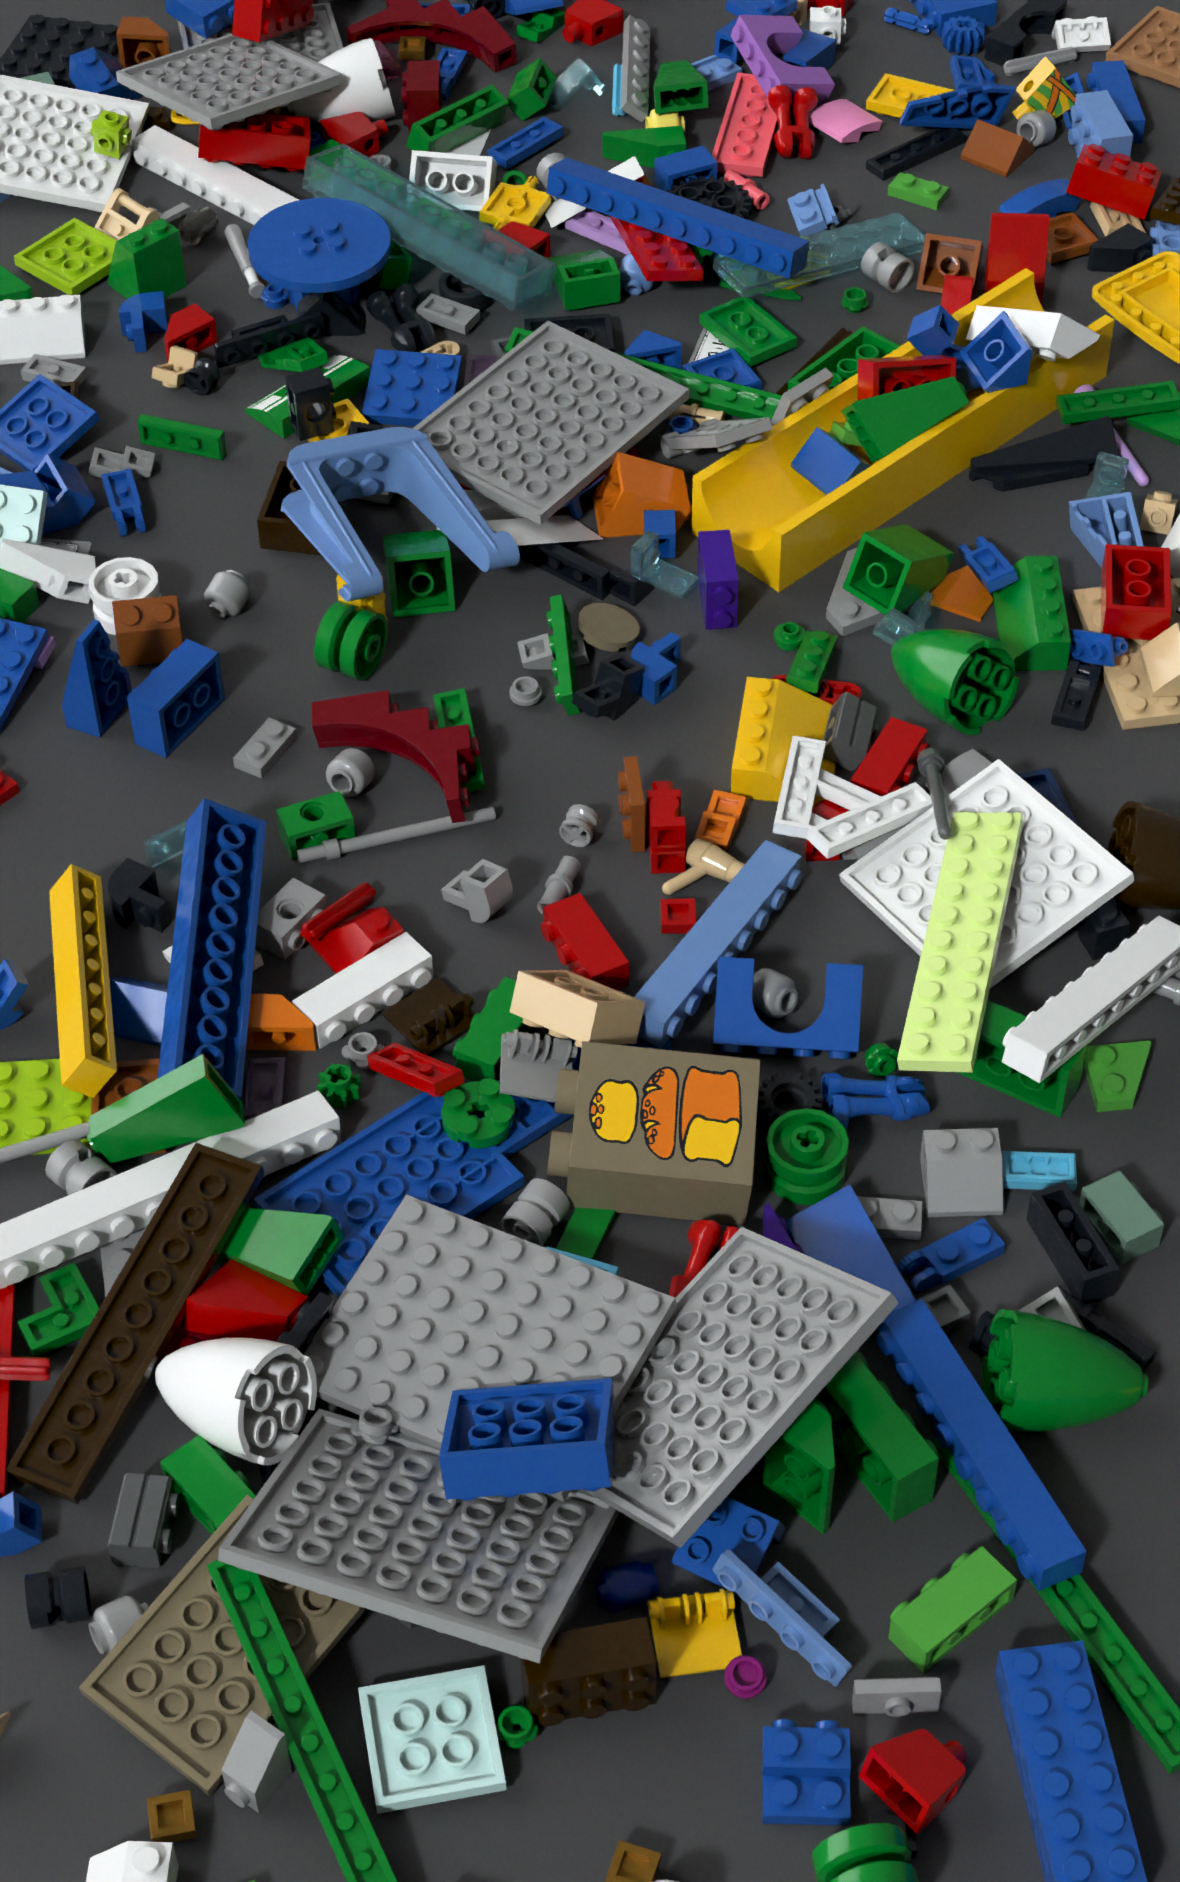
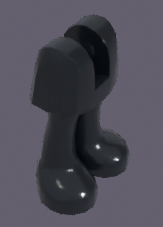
M411 284L399 286L393 294L392 301L385 291H376L369 296L366 303L370 315L377 321L382 322L393 333L390 338L391 344L398 351L416 352L415 341H418L423 350L437 344L436 334L431 324L427 320H421L415 312L419 297L417 290ZM396 314L399 317H401L405 323L402 324L397 318Z

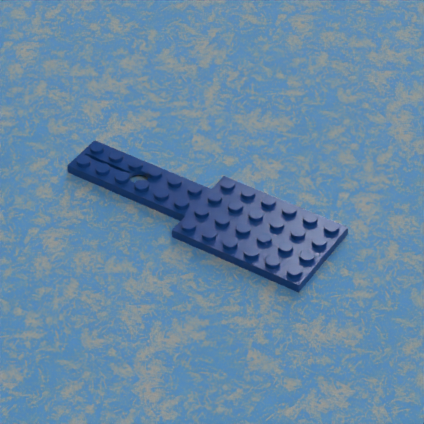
M638 1037L636 1044H623L624 1046L661 1049ZM668 1040L662 1049L671 1050V1041ZM578 1047L576 1058L572 1059V1070H579L580 1047ZM422 1092L255 1197L254 1206L256 1209L324 1214L334 1218L345 1237L319 1278L339 1298L405 1195L473 1219L524 1185V1175L507 1158L573 1115L554 1113L555 1102L511 1095L515 1103L516 1120L515 1124L509 1129V1135L497 1145L477 1149L469 1147L468 1142H463L459 1139L457 1143L451 1140L445 1133L441 1114L444 1096L433 1097L428 1093ZM480 1110L470 1114V1116L476 1115L478 1119L485 1117L484 1111Z

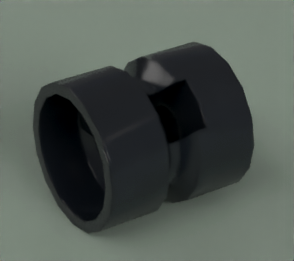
M84 1565L61 1569L58 1576L55 1577L49 1571L25 1575L26 1607L32 1630L56 1626L58 1619L61 1618L68 1624L91 1620L90 1591Z

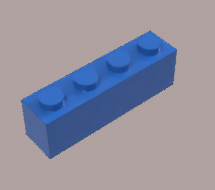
M1124 60L1092 62L1091 73L1087 74L1086 79L1087 89H1091L1092 92L1107 90L1133 134L1132 144L1142 143L1145 117Z

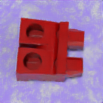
M655 781L652 783V790H646V839L649 841L651 874L682 873L685 871L686 822L685 816L681 817V790L673 789L671 781Z

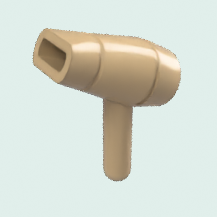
M697 838L689 845L685 856L686 863L692 867L665 882L662 886V891L666 895H672L706 874L730 883L745 864L732 857L717 845Z

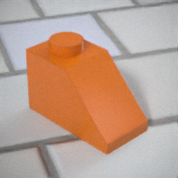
M251 994L246 1050L316 1051L314 1023L281 994Z

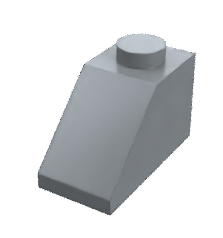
M252 1710L245 1717L221 1769L225 1784V1794L239 1807L244 1808L247 1804L253 1810L260 1813L292 1775L285 1734Z

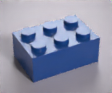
M186 639L177 649L170 653L167 659L157 668L153 669L139 686L132 689L127 696L136 745L167 758L225 701L218 652Z

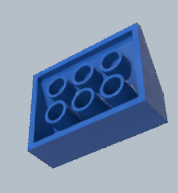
M613 1378L452 1391L439 1453L446 1500L461 1499L469 1501L478 1497H515L519 1494L541 1492L544 1494H555L560 1491L581 1489L596 1491L601 1488L611 1487L614 1467Z

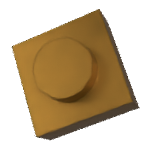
M400 36L399 60H425L426 37Z
M190 1790L147 1798L152 1842L173 1843L197 1838L193 1800Z
M619 1840L605 1882H654L661 1863V1853Z

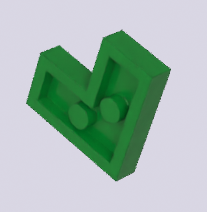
M75 1262L39 1277L40 1285L52 1307L18 1321L20 1332L33 1357H40L82 1338L99 1310Z

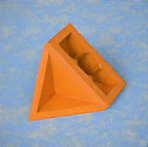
M967 565L945 575L944 580L926 593L923 597V602L981 622L993 605L994 598Z

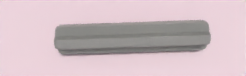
M1066 47L1008 60L1003 65L1005 75L1010 77L1031 72L1045 57L1054 66L1072 63L1077 58V53L1074 47Z

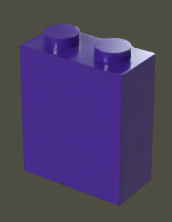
M730 530L699 531L697 581L705 630L737 628L739 580Z

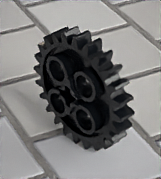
M699 175V180H695L692 177H689L688 182L679 180V186L672 184L671 190H666V192L747 220L751 216V197L748 196V190H742L741 184L734 186V180L724 182V177L714 180L713 175L709 179H704L702 175Z

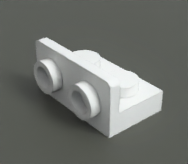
M1091 16L1086 19L1064 18L1055 22L1052 39H1056L1057 49L1071 46L1075 48L1076 52L1106 51L1110 49L1111 41L1107 17L1098 18Z

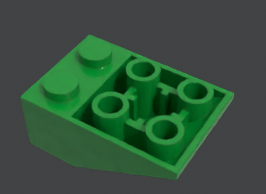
M598 249L545 258L565 311L580 310L598 305L605 306L620 302V272L614 258Z

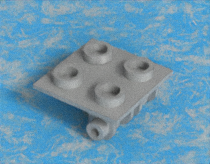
M516 1029L513 1032L502 1033L500 1093L555 1102L559 1068L572 1070V1059L576 1058L578 1047L569 1038L566 1040L554 1038L550 1042V1035H545L544 1039L540 1040L539 1033H535L533 1036V1034L518 1032Z

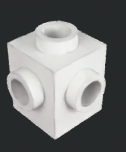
M824 6L822 8L810 7L809 31L836 39V45H840L841 34H846V18L841 17V8Z

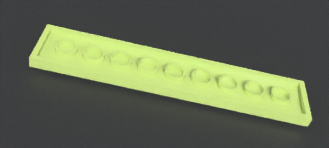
M953 813L951 821L952 836L947 839L897 1057L899 1070L973 1073L1023 828L1022 813Z

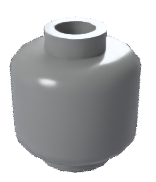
M1036 110L1024 114L1019 119L1016 132L1017 135L1024 137L1034 147L1048 144L1053 140L1056 134V122L1048 111Z
M234 570L217 572L204 592V600L209 606L208 610L219 618H224L226 615L237 616L250 596L247 579Z
M355 748L341 751L329 763L326 770L328 784L335 792L340 791L343 797L359 795L373 781L375 775V768L371 758L365 752Z
M769 968L761 969L754 973L752 999L755 1012L772 1020L780 1019L791 1013L798 1000L794 981L788 976Z
M125 1595L95 1610L93 1622L89 1623V1631L100 1654H108L149 1608L146 1602L139 1604L132 1596Z

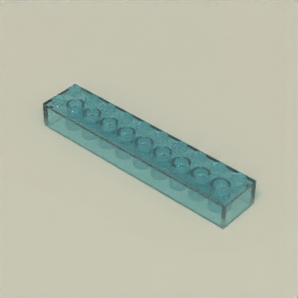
M343 143L306 158L303 189L312 193L316 198L349 200L374 210L387 223L391 240L395 241L397 245L407 248L416 253L419 258L435 264L440 270L449 272L459 278L461 282L480 290L485 296L499 301L506 308L516 311L550 295L556 269L554 262Z

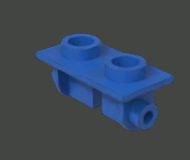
M1069 628L1071 638L1069 659L1114 667V658L1121 656L1128 650V643L1123 637L1117 636L1112 638V634Z

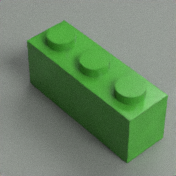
M983 1546L979 1547L971 1555L964 1553L953 1563L947 1574L940 1579L938 1577L932 1578L925 1584L917 1598L910 1603L904 1601L894 1609L890 1616L888 1639L922 1673H925L1014 1600L1017 1579Z

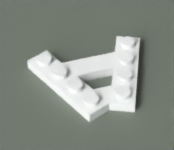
M793 736L774 820L773 833L805 838L829 859L912 822L933 807L931 796L916 782L881 797L822 770L821 765L826 741ZM815 795L821 796L850 811L829 820L812 813Z

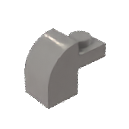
M484 859L479 861L468 872L463 870L441 889L445 901L469 910L471 921L476 923L486 922L506 905L513 896L508 869Z

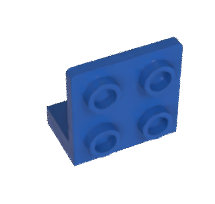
M726 1497L696 1530L695 1534L681 1548L677 1547L672 1563L725 1588L719 1582L717 1575L712 1569L726 1549L731 1550L757 1575L771 1542L775 1541L780 1544L786 1528L779 1520Z

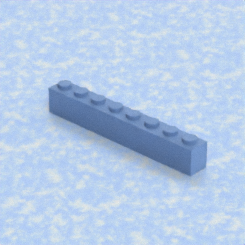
M767 840L762 843L634 996L645 1002L638 1038L662 1049L670 1037L675 1038L679 1034L683 1021L688 1015L693 1016L697 1012L701 999L705 994H711L716 988L718 957L736 958L740 951L745 952L750 946L753 935L757 930L762 931L765 928L774 909L779 910L782 907L787 893L791 889L796 890L803 876V872L800 871L801 855Z

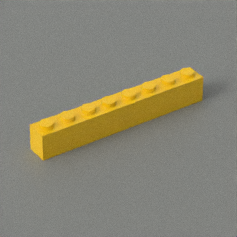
M71 864L49 891L61 1085L71 1091L94 1098L117 1071L101 876Z

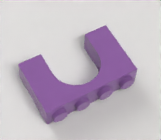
M739 15L732 29L731 38L767 98L769 90L777 85L788 86L791 89L792 105L795 93L801 88L810 87L817 91V106L827 103L835 83L825 67L794 66L774 55L785 54L799 43L803 32L794 17Z

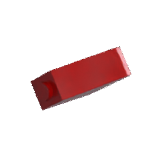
M231 1259L186 1299L184 1329L190 1332L227 1338H255L276 1342L285 1330L290 1332L297 1323V1315L302 1306L308 1302V1296Z

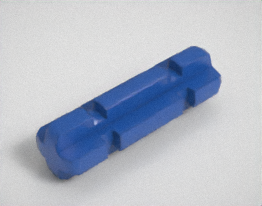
M891 7L885 11L884 21L893 25L896 23V26L912 31L917 29L918 33L928 35L932 30L930 19L922 18L921 20L920 16L904 11L899 13L898 9Z

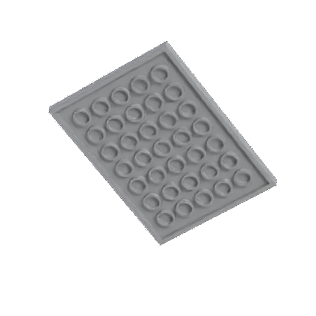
M547 321L412 429L427 435L429 442L459 483L541 525L611 466L617 451L626 453L689 399V388Z
M405 1195L333 1306L332 1315L329 1319L326 1318L315 1334L313 1342L303 1355L311 1359L315 1369L317 1398L357 1415H360V1412L368 1407L384 1408L392 1415L391 1423L398 1426V1432L440 1449L451 1395L454 1390L613 1378L615 1414L675 1311L677 1303L675 1297L412 1196ZM571 1490L547 1495L565 1501Z
M741 1227L675 1298L677 1303L675 1311L614 1414L611 1487L586 1492L681 1548L899 1304L891 1292Z
M318 1409L219 1547V1562L540 1664L618 1517L619 1511L583 1489L571 1490L565 1501L542 1492L519 1494L515 1497H478L469 1501L461 1499L446 1500L439 1462L440 1449L398 1432L391 1433L384 1444L368 1443L363 1440L362 1436H355L350 1431L351 1425L358 1423V1420Z

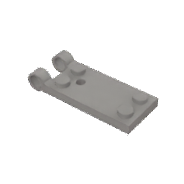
M769 417L718 421L714 418L701 422L697 429L682 434L674 431L660 436V447L667 459L701 448L717 447L718 452L735 448V442L745 439V443L762 439V433L772 430V425Z

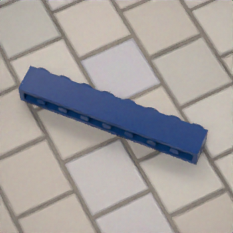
M923 1299L893 1310L879 1326V1333L876 1335L878 1346L885 1356L889 1355L891 1357L900 1382L904 1386L908 1385L915 1395V1403L923 1417L928 1416L934 1425L935 1435L939 1444L943 1448L948 1447L954 1457L955 1467L963 1480L968 1479L975 1490L976 1501L981 1510L985 1513L989 1512L996 1523L995 1528L999 1539L1004 1545H1009L1015 1553L1021 1574L1026 1579L1030 1578L1037 1590L1041 1591L1082 1573L1086 1549Z

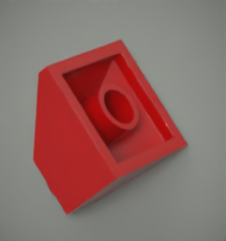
M384 907L372 908L343 921L315 942L309 943V945L329 968L337 974L403 934V928Z

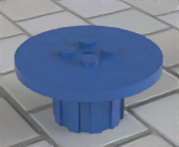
M311 198L282 205L265 214L251 229L247 246L249 260L253 269L269 283L287 289L290 304L296 307V311L298 302L308 293L334 292L354 307L359 301V284L377 274L388 261L391 253V235L384 219L367 206L338 198Z

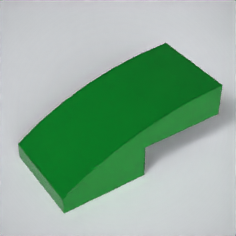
M555 8L533 12L531 21L517 25L516 35L538 43L552 35L565 22V12Z

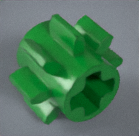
M333 1063L325 1070V1073H318L319 1084L316 1085L317 1091L324 1098L327 1097V1102L331 1107L347 1108L354 1099H360L361 1075L360 1073L352 1074L350 1064Z

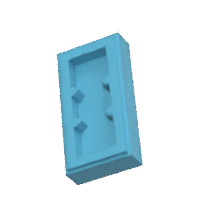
M1001 1151L1003 1189L1041 1190L1066 1182L1071 1191H1076L1075 1153Z

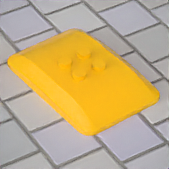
M1171 251L1161 252L1093 286L1092 298L1101 307L1143 341L1180 364V254Z

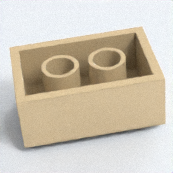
M568 970L518 971L510 1013L522 1017V1023L528 1026L548 1028V1034L563 1039L571 1038L575 1040V1045L582 1048V1041L615 1045L636 1044L645 1002Z

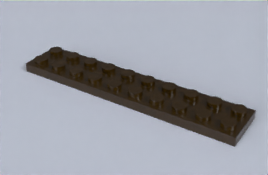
M195 1143L7 1466L6 1472L9 1477L79 1504L186 1314V1299L205 1281L265 1174L261 1165Z

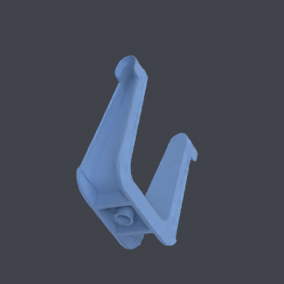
M390 427L309 442L296 446L289 452L287 467L302 490L290 493L283 499L281 512H284L346 582L343 588L339 589L338 593L347 602L380 595L383 590V581L378 568L338 504V501L371 496L383 492L401 494L408 498L483 572L512 567L519 563V548L513 537L505 531L494 533L431 445L427 435L423 432L406 427Z

